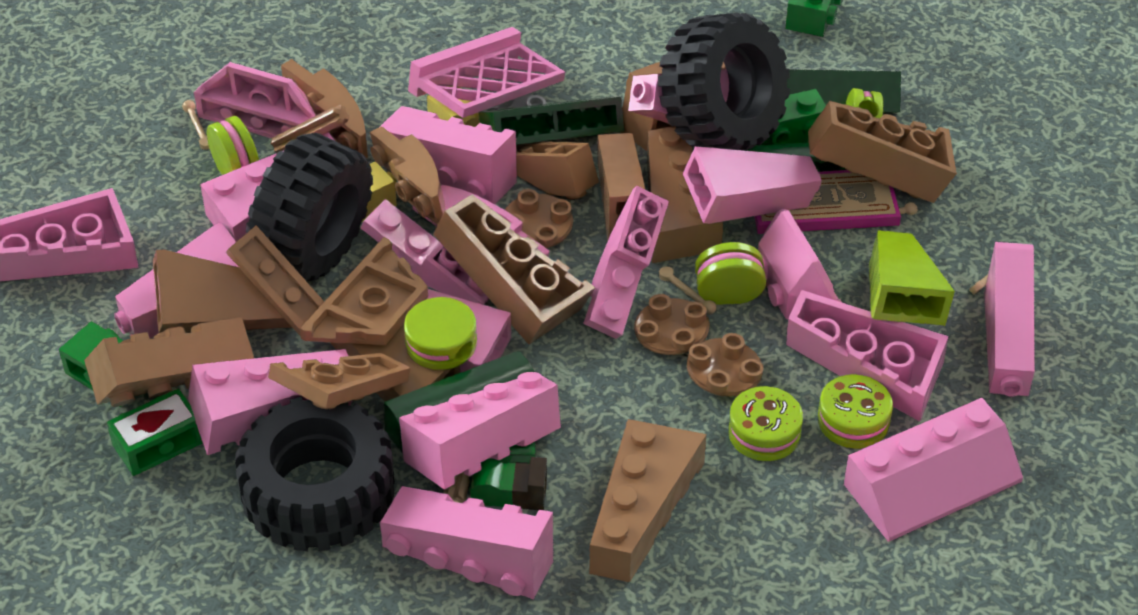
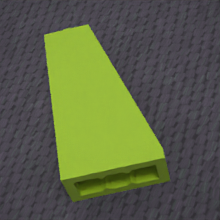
M878 230L869 262L872 319L945 326L955 293L954 289L912 233Z

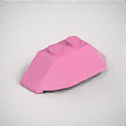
M229 62L194 91L198 117L213 122H221L231 116H237L243 121L249 132L273 138L316 116L305 93L292 79Z
M778 210L758 244V250L763 257L766 286L772 305L778 306L785 319H788L801 290L842 302L836 296L833 285L820 260L789 210Z

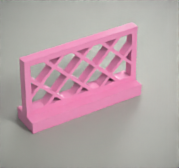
M510 27L411 61L408 91L416 97L429 94L464 118L564 81L565 71L521 44V32L514 27ZM507 68H508V69H516V70H524V71H527V72L507 70ZM531 71H532V72L545 73V74L531 73ZM482 77H484V78H492V79H500V80H502V81L482 79ZM506 80H508V81H516V82H523V83L520 84V83L506 82ZM457 87L473 88L477 90L461 89ZM481 90H489V91H497V92H496V93H493V92H485V91H481ZM458 99L469 100L471 102L464 104Z

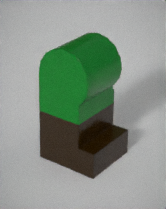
M531 457L530 464L509 462L506 464L495 459L484 460L481 462V470L472 475L471 498L483 500L485 506L504 507L505 504L521 506V509L544 510L547 489V458Z

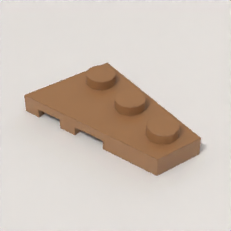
M382 353L340 357L339 363L335 365L320 363L317 359L303 360L302 368L293 369L287 368L284 362L270 363L268 378L313 401L312 403L316 407L333 409L339 404L351 400H360L366 395L387 391L391 387L408 382L411 367Z

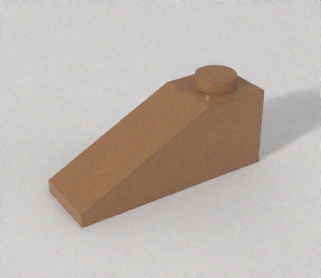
M533 142L516 145L517 176L550 195L577 199L586 195V190L599 183L589 143Z

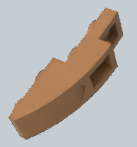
M292 59L282 64V77L292 79L305 93L316 115L338 105L346 108V113L349 115L348 122L329 131V134L336 142L360 152L367 159L368 152L364 120L358 105L348 90L324 68L312 74Z
M382 126L371 131L370 135L373 143L371 154L374 160L380 166L383 165L390 170L398 181L395 183L398 196L402 201H408L423 218L428 217L438 226L446 210L438 172L428 150L412 134L399 140Z

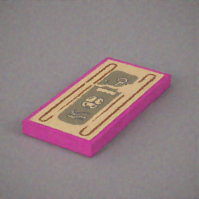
M848 170L818 172L822 179L821 185L809 206L789 210L801 231L900 226L901 221L900 210L892 186H884L877 180L862 174H854ZM776 212L754 216L758 234L765 233Z

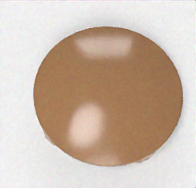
M533 189L520 191L517 199L512 201L505 209V211L523 222L522 232L545 248L562 242L570 234L573 227L572 208L567 200L558 199L547 194H538Z
M665 294L652 296L649 299V305L638 314L634 324L635 335L638 341L650 351L664 355H677L689 352L692 345L702 343L706 339L710 329L707 309L703 303L670 298Z
M728 333L723 338L705 340L702 343L692 345L689 349L687 358L689 376L700 388L707 392L720 396H738L742 392L756 387L762 379L763 364L755 351L745 345V340L741 335Z

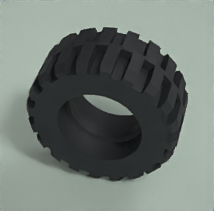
M736 12L692 18L674 33L676 37H671L665 47L667 53L661 57L659 66L662 67V75L658 76V86L662 87V96H659L661 106L666 107L667 114L665 117L669 124L676 126L674 131L682 140H686L694 148L696 146L730 150L751 149L755 145L765 142L770 137L769 134L774 133L780 124L778 119H781L785 114L787 107L784 104L790 94V88H787V79L790 78V72L784 62L787 57L785 51L778 46L780 41L776 34L772 31L768 32L770 28L753 15ZM723 62L729 78V92L726 102L722 95L720 83Z
M319 133L300 135L296 140L288 142L285 145V149L279 151L273 158L274 162L270 167L266 168L262 175L264 178L254 192L255 198L248 211L249 222L246 223V233L257 225L306 281L317 280L319 277L327 275L330 268L336 267L341 261L342 255L348 252L354 237H357L361 229L362 220L366 217L367 205L371 201L372 196L370 188L373 185L372 169L363 154Z
M302 397L291 399L288 405L282 406L278 404L268 410L269 415L258 417L251 424L252 431L247 430L242 436L240 448L236 451L235 457L241 502L248 521L254 524L255 530L262 536L268 538L271 535L272 542L283 547L292 544L294 550L308 552L309 547H318L319 552L331 550L330 546L341 544V547L353 543L355 536H365L374 529L373 521L379 523L387 512V507L392 503L395 484L391 441L377 417L372 414L368 416V410L356 403L350 406L348 402H345L333 409H322L313 405V401L302 400ZM314 461L335 462L348 468L339 477L315 485L297 484L284 478L296 467Z

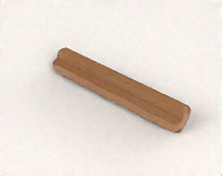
M342 105L332 107L273 137L271 145L274 146V152L283 151L288 142L296 140L300 135L319 133L322 135L347 123L349 115L346 113V108Z

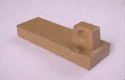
M256 225L225 253L239 266L242 272L301 337L300 328L324 301Z

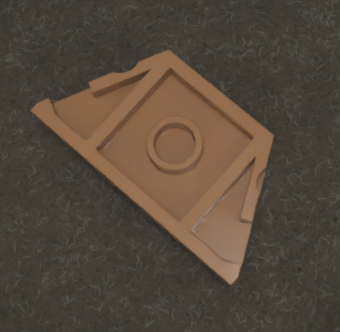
M383 237L300 328L301 339L313 342L386 345L404 325L405 317L411 308L427 299L428 286L419 275L411 271V266L404 257L399 258L392 250L390 240Z

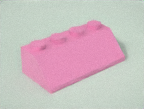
M980 398L848 455L844 486L887 541L890 542L1022 482L1023 475L1006 424L986 401Z

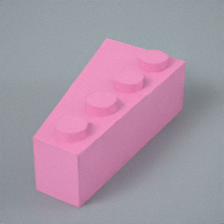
M401 106L381 125L399 140L410 134L415 136L428 150L434 160L442 185L462 189L496 204L517 183L516 131L504 129L501 133L492 130L491 125L481 123L476 127L464 125L463 119L451 117L446 121L440 119L436 113Z
M329 132L322 134L323 136H326L334 140L333 137L329 134ZM277 153L200 184L206 216L213 225L221 222L236 242L246 234V223L249 222L250 218L248 211L255 198L254 192L257 186H260L264 178L262 175L266 168L272 165L274 162L273 158Z
M113 188L0 219V281L138 268L134 241Z
M801 290L788 318L786 345L839 376L858 374L877 380L891 394L894 408L921 421L944 363L949 336L905 322L874 320L871 317L870 311Z
M346 349L192 365L188 401L191 405L207 455L220 452L222 445L234 441L237 445H240V440L247 430L252 431L251 424L261 415L265 417L269 415L268 410L278 404L282 406L288 405L291 399L302 397V400H309L269 379L270 363L284 362L287 368L293 369L302 368L303 360L317 359L320 363L335 365L339 363L340 357L348 356Z
M526 372L520 374L518 379L506 383H492L486 385L484 390L469 395H455L448 402L436 406H422L415 409L414 413L399 417L404 462L443 489L454 485V476L462 472L468 476L473 475L481 470V462L488 458L501 460L510 455L509 447L513 445L527 446L561 428L557 384L537 372Z
M402 486L380 522L382 546L393 554L411 556L425 561L435 569L445 568L462 574L472 582H485L494 585L512 596L522 595L534 599L553 563V512L539 510L537 515L533 516L522 514L521 506L505 504L502 510L487 508L483 500L468 498L467 501L458 503L454 502L449 494Z

